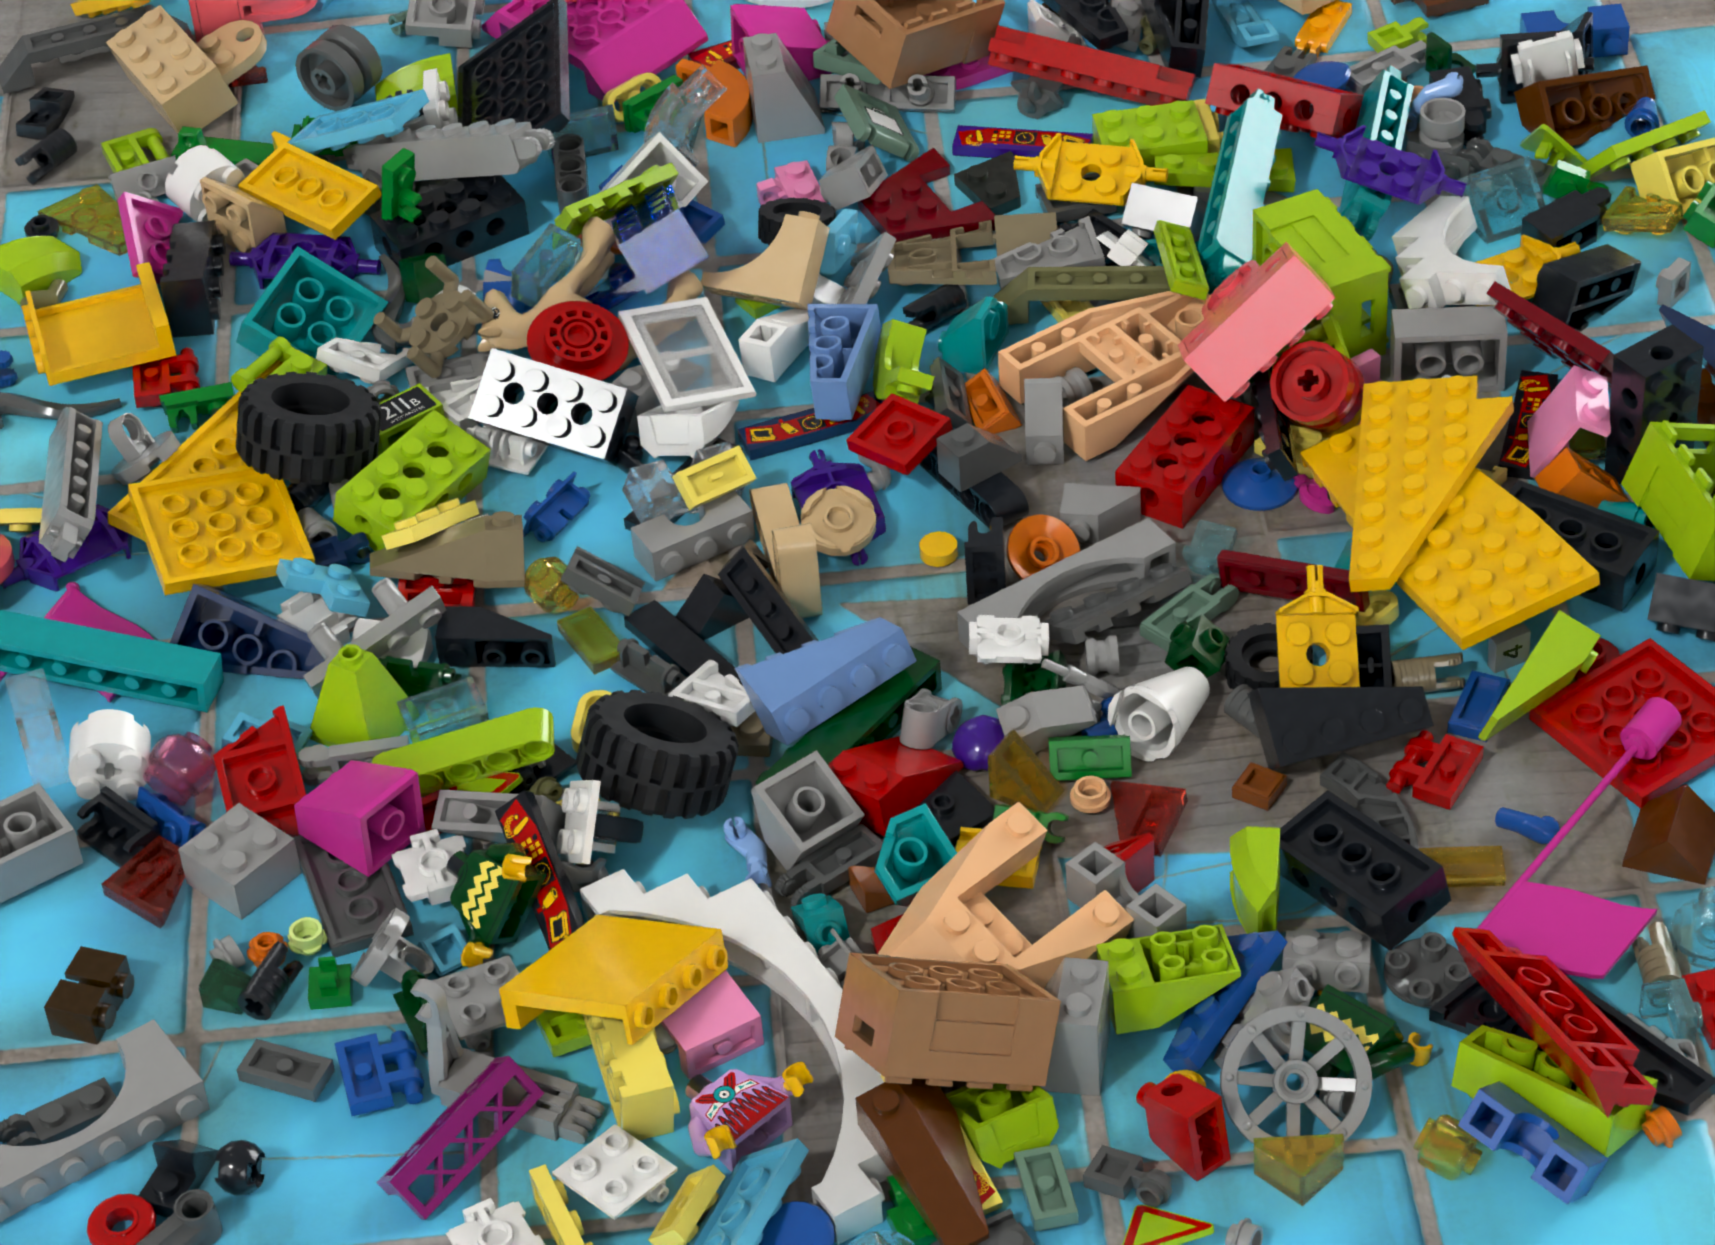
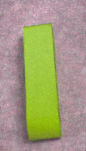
M527 708L382 752L376 755L371 763L414 770L418 773L421 797H424L440 789L447 790L454 786L494 776L550 758L555 751L553 715L544 708Z

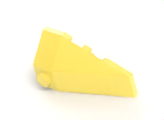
M1715 137L1657 151L1630 163L1640 197L1673 221L1684 219L1682 217L1693 200L1701 203L1696 197L1706 182L1709 180L1715 183Z

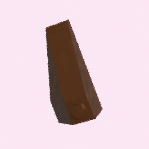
M1648 65L1537 81L1514 92L1521 124L1526 130L1532 133L1541 124H1545L1572 147L1583 144L1594 135L1604 131L1615 122L1627 116L1640 98L1649 97L1653 100L1655 99Z
M913 1078L912 1084L884 1082L856 1097L858 1126L941 1245H977L990 1238L957 1111L940 1087L925 1084L926 1079Z

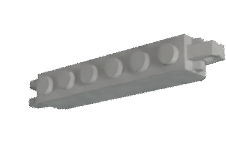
M505 119L489 125L488 121H479L466 127H462V123H453L440 129H436L435 125H427L411 131L410 127H403L404 130L388 138L384 134L377 135L376 138L367 143L350 145L343 149V154L346 158L348 169L361 170L362 176L370 169L379 173L382 177V165L402 148L415 153L416 177L414 181L517 174L524 167L536 162L540 153H542L541 151L548 150L555 145V137H553V134L548 129H532L530 122L515 123L514 119Z
M67 406L61 412L56 424L57 426L49 438L39 544H42L51 552V556L63 562H66L68 557L74 559L95 521L103 422L92 419Z

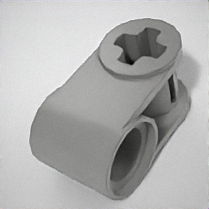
M921 689L915 696L904 703L900 742L914 749H930L934 747L938 741L946 735L953 733L957 728L962 714V701L955 697L947 700L932 695L928 689Z

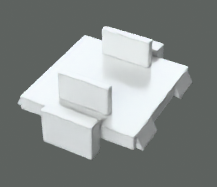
M1570 30L1559 32L1554 37L1534 42L1532 39L1518 42V54L1511 55L1516 83H1523V88L1537 81L1577 76L1578 69L1585 67L1579 38L1573 40Z
M1130 229L1124 232L1120 239L1109 231L1096 237L1110 248L1107 257L1119 266L1154 265L1141 255L1149 243Z
M301 591L280 604L282 613L277 615V617L308 632L319 623L325 622L343 646L351 641L349 629L355 626L358 617L330 611L321 594L304 593Z
M978 615L976 622H969V654L977 655V662H983L984 664L1028 663V665H1032V663H1041L1042 656L1049 655V624L1040 623L1038 616L994 618V615Z
M438 829L411 835L412 848L391 854L395 866L402 874L405 883L402 885L405 896L411 902L428 898L432 906L450 901L451 893L458 879L447 871V863L454 853L465 851L466 843L463 835L440 840Z
M488 1198L462 1210L465 1223L445 1233L452 1245H545L540 1235L535 1236L525 1221L526 1212L519 1201L515 1203L513 1201L495 1209L494 1202L491 1198Z

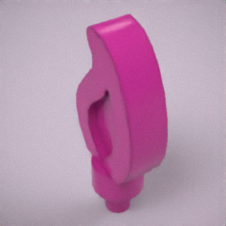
M1298 473L1297 476L1293 477L1295 480L1294 484L1299 489L1300 501L1306 507L1322 514H1330L1335 511L1334 504L1327 498L1328 491L1324 486L1320 488L1314 479L1308 478L1305 474L1300 475Z

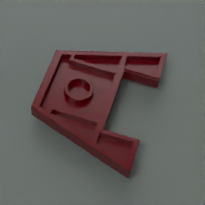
M934 147L883 180L870 197L858 201V209L880 234L887 232L896 238L895 242L929 234L932 239L949 237L950 229L963 227L964 233L979 229V222L989 220L992 221V230L995 231V214L983 201L951 212L926 184L950 175V165Z

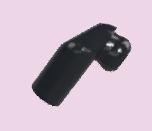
M629 435L625 438L623 446L620 447L617 465L635 481L644 484L649 480L652 472L648 466L641 462L643 447L640 444V437Z

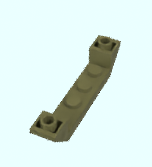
M1163 266L1028 267L997 292L994 298L1008 305V324L1013 325L1029 323L1030 301H1123L1170 291V287Z

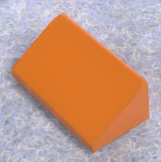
M986 368L965 383L970 415L976 427L996 434L1022 426L1004 390Z

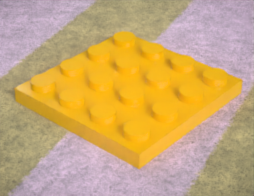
M241 465L128 484V496L164 595L191 591L193 584H205L216 587L277 576L276 569L279 559L293 561L294 558H304L315 564V557L283 479L270 478L269 474L256 472L252 466Z

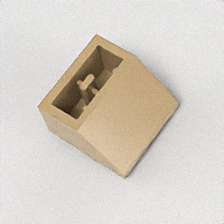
M208 177L200 179L203 193L202 201L206 208L208 221H216L218 234H224L225 243L235 247L240 252L250 253L252 247L256 248L272 233H287L282 211L234 186Z

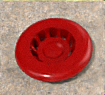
M567 301L552 305L535 317L528 329L527 348L531 359L603 381L618 371L624 363L628 354L629 340L621 321L607 309L589 302Z

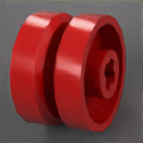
M1311 340L1295 344L1283 352L1273 366L1270 378L1272 399L1279 411L1306 428L1320 432L1339 429L1350 422L1362 406L1364 379L1361 371L1354 361L1327 343Z

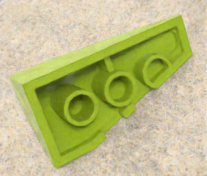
M1559 610L1478 738L1485 742L1569 685L1578 670L1586 674L1599 654L1592 650L1601 635Z

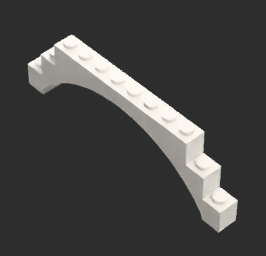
M624 869L581 888L583 914L587 922L596 915L721 929L724 946L728 954V964L739 968L766 984L787 1000L810 1024L828 1051L838 1074L844 1097L841 1130L834 1156L822 1182L811 1187L813 1204L821 1207L830 1217L834 1226V1242L836 1245L882 1223V1202L885 1201V1195L879 1183L887 1180V1176L892 1175V1173L858 1126L855 1098L884 1082L879 1072L852 1050H846L844 1048L845 1045L835 1037L843 991L838 977L830 967L825 968L821 964L813 945L809 941L804 943L798 936L796 927L790 917H783L780 914L771 894L767 890L761 891L752 878L710 897L706 888L702 885L698 887L688 874L646 892L640 881L634 882Z

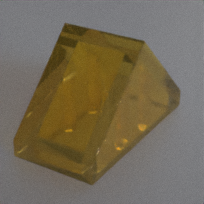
M1014 729L1009 731L988 755L990 797L1010 806L1020 802L1027 809L1046 813L1065 791Z
M1343 1134L1253 1138L1254 1174L1301 1206H1304L1343 1170Z

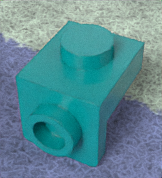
M822 893L809 895L801 900L802 904L791 907L794 923L805 932L806 940L813 945L817 955L821 947L832 945L837 941L830 932L831 929L834 928L844 941L850 937L843 906L830 895L826 896Z

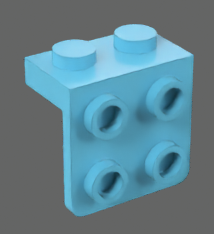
M844 208L827 226L830 230L821 263L820 275L830 276L835 274L857 250V244L860 242L862 225L857 223L858 210Z

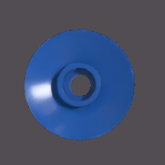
M1264 458L1240 461L1231 466L1222 479V490L1226 498L1238 507L1253 511H1267L1284 506L1294 498L1298 488L1294 484V478L1284 481L1277 469L1271 471Z

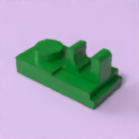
M674 74L622 102L625 130L629 133H637L641 130L649 132L651 130L650 125L655 122L662 125L665 123V118L684 109L686 104L683 80Z
M402 148L382 165V219L386 221H392L396 216H400L413 222L422 214V211L415 207L422 201V196L413 191V182L416 177L415 153L406 148Z
M232 382L159 395L164 413L168 417L171 431L179 433L177 424L181 417L190 419L193 430L198 429V414L213 416L235 395Z
M1123 734L1048 738L1051 781L1078 780L1085 776H1096L1099 778L1132 777L1130 736Z

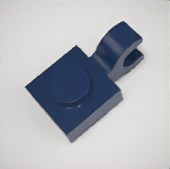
M364 532L356 533L340 542L335 535L309 544L315 557V565L329 567L330 564H340L350 569L348 561L355 564L370 562L371 552L369 547H366L370 544Z

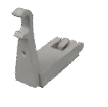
M418 979L410 992L415 997H422L428 1001L422 1005L415 1017L426 1023L431 1092L440 1096L441 1105L449 1107L494 1060V1057L465 1048L462 1049L450 1018L444 990L431 980ZM518 1065L544 1094L513 1128L557 1141L558 1137L583 1144L589 1136L588 1131L593 1130L597 1123L596 1119H599L603 1114L604 1106L598 1101L580 1096L577 1083ZM513 1077L503 1087V1106H517L528 1095L527 1091ZM494 1097L486 1106H494ZM479 1112L476 1115L494 1121V1112ZM503 1112V1120H504L511 1112Z

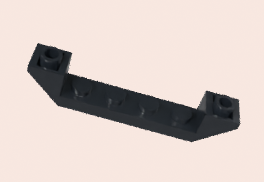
M748 539L718 573L720 579L775 653L780 652L784 654L802 648L801 644L813 640L819 642L766 571L771 563L756 543Z

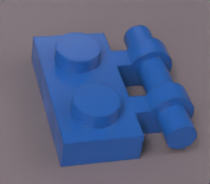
M399 1030L392 1033L391 1042L379 1045L376 1033L334 1043L351 1116L394 1107L392 1093L396 1092L405 1094L406 1101L409 1104H417L423 1100L422 1089L424 1087V1079L421 1071L415 1066L417 1052L414 1043L408 1039L405 1031ZM394 1064L398 1066L399 1070L386 1073L385 1065Z

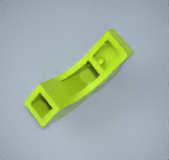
M895 319L882 324L873 368V390L878 399L885 400L893 393L918 404L920 395L931 391L935 376L919 372V361L927 329Z

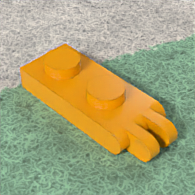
M1335 0L1317 8L1315 12L1309 15L1295 38V47L1303 50L1305 54L1310 50L1309 52L1317 54V57L1321 52L1328 53L1352 14V3Z

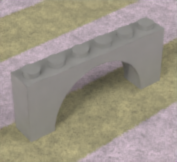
M154 1019L116 1039L123 1067L126 1070L125 1079L119 1095L98 1120L76 1134L47 1144L35 1146L0 1144V1223L210 1109L203 1080Z

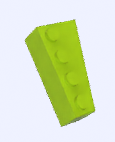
M1481 1025L1459 1042L1452 1087L1467 1093L1473 1099L1480 1088L1500 1081L1607 1158L1642 1130L1641 1124L1647 1121L1645 1111L1648 1109L1651 1112L1653 1101L1650 1106L1630 1104L1628 1107H1621L1614 1104L1609 1118H1607L1545 1052L1537 1050L1538 1045L1535 1041ZM1644 1076L1656 1089L1658 1080Z

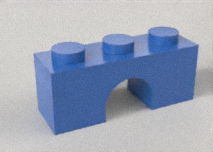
M1611 4L1587 7V12L1593 13V58L1627 55L1630 26L1622 5ZM1554 10L1521 13L1520 33L1560 31L1569 23L1560 21Z
M1500 1081L1478 1090L1458 1124L1459 1127L1492 1151L1506 1149L1524 1157L1535 1167L1531 1179L1566 1204L1587 1196L1609 1160Z

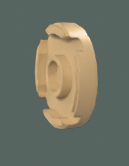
M836 486V489L826 490V488L817 490L807 498L801 510V524H812L817 551L829 556H848L861 551L871 542L876 532V514L871 500L861 491L848 486Z

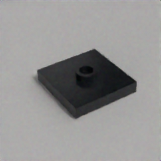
M957 770L918 805L926 803L953 847H956L957 840H959L961 827L983 829L993 821L995 806Z

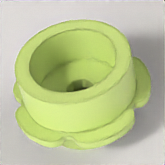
M312 917L300 918L293 922L287 936L289 949L296 954L306 956L319 952L322 944L324 945L328 941L325 930L322 929V924L319 920Z

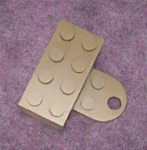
M161 5L146 12L140 19L127 28L120 30L106 42L128 79L177 134L182 126L202 129L237 105L238 101L228 85L253 68L262 59L267 48V40L259 25L247 20L227 23L204 36L195 44Z

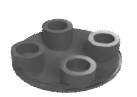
M1428 932L1421 938L1403 942L1387 952L1385 956L1384 979L1388 988L1399 999L1411 1005L1430 1008L1470 978V972L1461 953L1455 947L1446 943L1444 936L1436 932Z

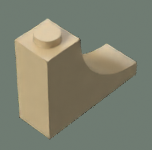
M799 211L798 216L785 214L778 234L761 255L737 269L725 272H703L702 286L710 293L808 311V304H812L830 228L819 220V215Z

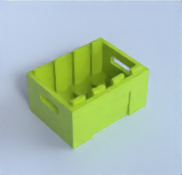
M1318 189L1253 209L1252 260H1255L1261 266L1287 242L1328 284L1334 294L1335 299L1331 302L1333 307L1325 316L1332 313L1337 319L1350 358L1371 348L1380 356L1385 355L1386 343L1389 342V337L1387 336L1388 277L1389 272H1391V266L1382 256H1378L1373 251L1372 245L1363 235L1360 236L1355 231L1353 224L1345 216H1341L1334 203L1327 196L1324 197ZM1371 300V317L1362 308V303ZM1314 318L1303 329L1307 330L1322 321L1321 319L1317 321ZM1370 323V329L1365 324ZM1326 336L1318 340L1317 342H1324L1328 340V338Z
M1665 420L1663 422H1650L1621 484L1637 507L1643 509L1655 528L1660 531V535L1673 551L1672 556L1686 576L1693 580L1715 581V495L1713 498L1711 497V493L1715 488V424L1669 423V421ZM1677 440L1710 441L1706 449H1688L1686 444H1680L1679 448L1674 446Z

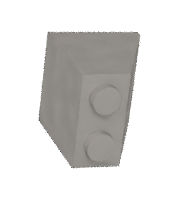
M760 33L751 37H744L746 79L750 90L752 119L758 143L825 134V127L815 89L776 33Z
M1065 957L1044 988V990L1059 999L1061 1004L1046 1086L1040 1087L1048 1092L1100 1096L1110 1036L1108 961Z

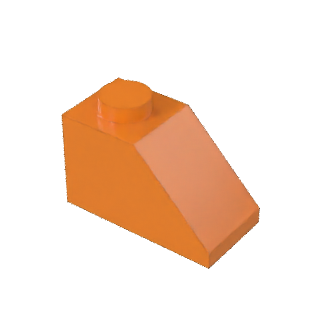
M1568 447L1534 478L1540 488L1598 508L1603 500L1611 502L1629 501L1614 476Z

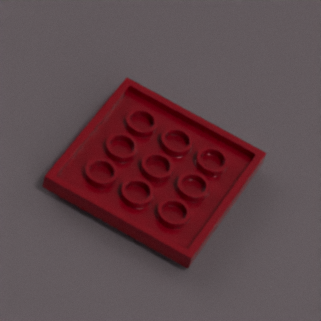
M1494 281L1486 293L1496 302L1494 310L1506 317L1507 322L1519 329L1520 334L1533 342V346L1550 357L1555 355L1569 369L1575 365L1607 377L1608 390L1611 389L1614 354L1610 350Z

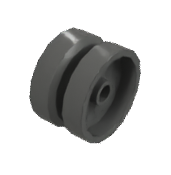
M343 24L332 25L316 41L312 42L298 54L295 64L297 76L305 91L317 103L333 111L347 109L352 106L362 95L380 81L383 72L381 59L375 47L363 34Z

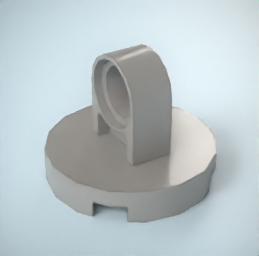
M125 413L110 421L108 425L109 437L124 457L114 467L112 475L123 486L151 472V466L159 460L162 462L166 461L181 445L172 431L163 432L153 438L140 419L132 413ZM123 425L127 428L130 438L126 435Z
M396 907L391 910L372 937L373 941L366 953L363 952L351 975L352 979L366 987L380 970L401 983L403 974L412 969L406 962L415 966L419 972L424 974L426 979L434 970V963L431 957L424 950L401 937L410 919L408 914Z

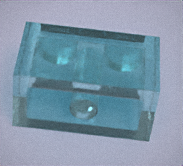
M550 223L512 270L511 297L534 308L544 293L566 276L580 260L581 239Z

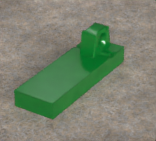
M182 126L178 133V143L171 156L175 155L177 160L187 150L195 146L205 145L210 149L214 148L234 165L247 158L259 166L274 152V146L270 143L205 137L201 128Z

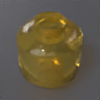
M557 557L535 560L526 570L524 590L527 596L543 611L550 614L571 609L579 598L578 593L572 591L566 583L560 580L567 564Z
M1442 1114L1436 1120L1429 1117L1413 1149L1418 1151L1417 1161L1421 1166L1446 1180L1453 1181L1460 1176L1462 1171L1471 1175L1483 1151L1476 1148L1478 1140L1458 1126L1459 1120L1450 1115Z

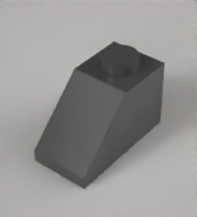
M969 423L936 438L938 472L960 492L1022 461V455L1001 437Z

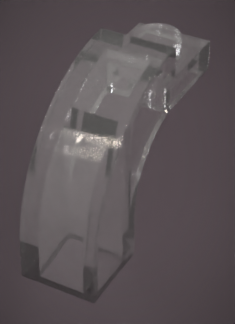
M703 64L679 88L672 82L660 96L649 115L644 132V143L660 132L696 167L700 161L690 150V133L700 116L727 88Z

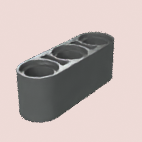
M573 133L557 137L554 142L555 145H553L555 184L560 214L564 207L589 197L584 140L580 135Z

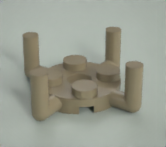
M430 256L425 262V267L444 283L443 293L431 299L424 298L416 305V316L411 327L402 329L384 312L377 313L373 322L397 343L409 342L412 347L407 352V358L431 378H438L442 372L444 359L459 350L456 345L464 337L468 340L474 331L475 325L491 321L494 313L490 307L469 289L460 293L458 291L459 277L436 256Z

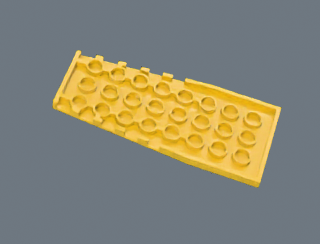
M1361 424L1333 435L1331 438L1300 452L1302 466L1304 468L1308 466L1313 472L1314 481L1320 488L1324 486L1327 489L1330 501L1336 508L1341 507L1346 514V520L1352 528ZM1475 467L1396 583L1462 650H1465L1600 585L1599 572L1535 512Z

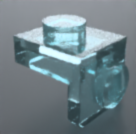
M1199 519L1191 545L1184 546L1182 551L1187 566L1193 572L1201 575L1219 574L1217 556L1222 549L1233 550L1238 535L1236 528Z
M1685 979L1662 980L1645 983L1641 986L1639 1004L1641 1018L1648 1019L1666 1016L1674 1039H1688L1695 1046L1697 1028L1703 1025V1015L1699 1002L1692 1001Z

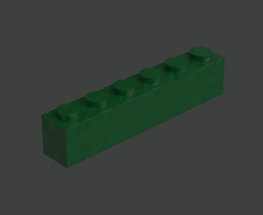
M911 647L917 660L915 663L807 732L794 746L787 748L783 756L770 769L760 774L755 782L756 785L816 750L828 765L844 750L892 738L901 729L906 700L915 696L923 688L930 690L934 696L942 689L940 660Z

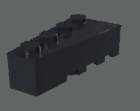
M215 220L174 224L169 242L170 249L167 250L166 254L167 264L163 266V275L165 277L160 279L172 338L214 334L215 320L221 319L219 298L223 296L220 276H224V261L222 255L226 254L224 234H218Z
M1423 686L1256 688L1247 693L1266 762L1271 770L1419 732L1434 726Z

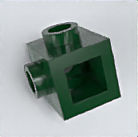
M1201 614L1188 623L1186 621L1181 622L1170 635L1172 641L1165 663L1174 671L1183 667H1193L1208 678L1220 671L1224 664L1225 650L1230 638Z

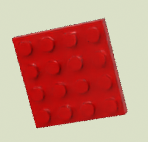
M1651 638L1564 687L1530 710L1529 719L1600 777L1604 778L1626 752L1620 738L1621 731L1647 700L1652 697H1659L1672 703L1681 715L1682 723L1654 758L1644 760L1632 757L1610 783V785L1640 809L1648 801L1674 790L1715 765V687Z

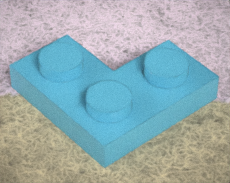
M294 558L293 561L279 559L276 574L284 589L321 594L327 607L333 612L367 616L370 602L353 572L348 567L340 564H330L329 567L315 565L312 561L304 558Z

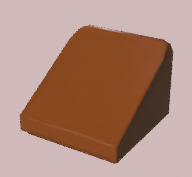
M850 866L848 867L850 888L866 913L894 904L876 875L875 867Z

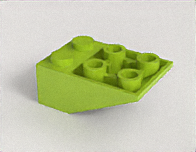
M1222 924L1200 925L1194 929L1175 932L1162 931L1151 936L1132 939L1119 938L1108 943L1096 944L1097 960L1108 961L1110 1018L1116 1035L1159 1028L1241 977V970Z

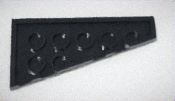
M1473 976L1429 1010V1021L1467 1035L1471 1034L1481 1025H1485L1534 1041ZM1567 976L1640 1050L1633 1066L1642 1075L1658 1080L1657 1092L1653 1103L1688 1116L1715 1094V1078ZM1538 1045L1537 1050L1543 1051Z

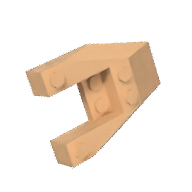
M1166 291L1086 309L998 351L999 386L1018 403L1023 404L1025 403L1024 379L1064 377L1066 371L1074 367L1080 368L1085 373L1095 368L1102 371L1115 383L1063 408L1064 443L1083 460L1088 461L1116 447L1195 372L1183 360L1178 344L1204 320L1201 311L1206 300Z
M1017 802L985 826L920 888L878 954L890 955L891 957L1008 964L1044 989L1065 957L1097 960L1096 944L1108 943L1119 938L1126 939L1134 918L1104 890L1034 944H1031L985 896L987 892L1038 855L1048 831L1020 802Z

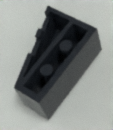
M1141 0L1164 66L1192 73L1196 77L1201 78L1206 50L1209 0Z
M1605 244L1545 263L1537 275L1536 280L1538 284L1532 304L1573 329L1582 331L1588 327L1589 322L1587 320L1598 312L1604 315L1632 295L1641 261L1609 244Z

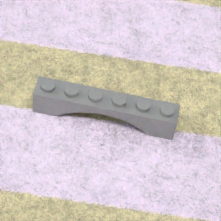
M1149 518L1144 519L958 611L959 641L969 650V622H976L978 615H994V618H1022V616H1038L1040 618L1048 610L1080 594L1103 588L1117 587L1116 585L1119 582L1133 577H1138L1140 580L1150 575L1149 570L1164 563H1171L1172 566L1176 567V542Z

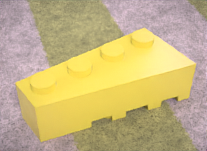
M582 1014L617 1126L637 1140L674 1132V1114L680 1113V1106L667 1069L664 1054L660 1051L657 1044L655 1027L635 1044L630 1045L627 1044L622 1019Z

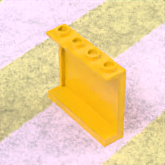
M150 262L136 265L140 280L139 285L36 310L30 290L25 291L28 304L21 307L38 375L46 373L49 386L176 356L169 322Z
M596 915L499 988L507 1028L521 1030L546 1009L622 1019L627 1044L633 1045L728 968V954L724 946L722 930Z

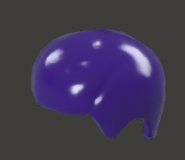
M980 715L965 721L956 730L952 742L954 757L963 761V768L972 771L984 769L996 772L1001 762L1006 759L1013 762L1015 759L1016 749L1007 745L999 719L988 715Z

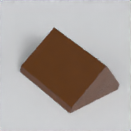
M1687 784L1648 801L1640 809L1622 867L1706 885L1715 857V812Z

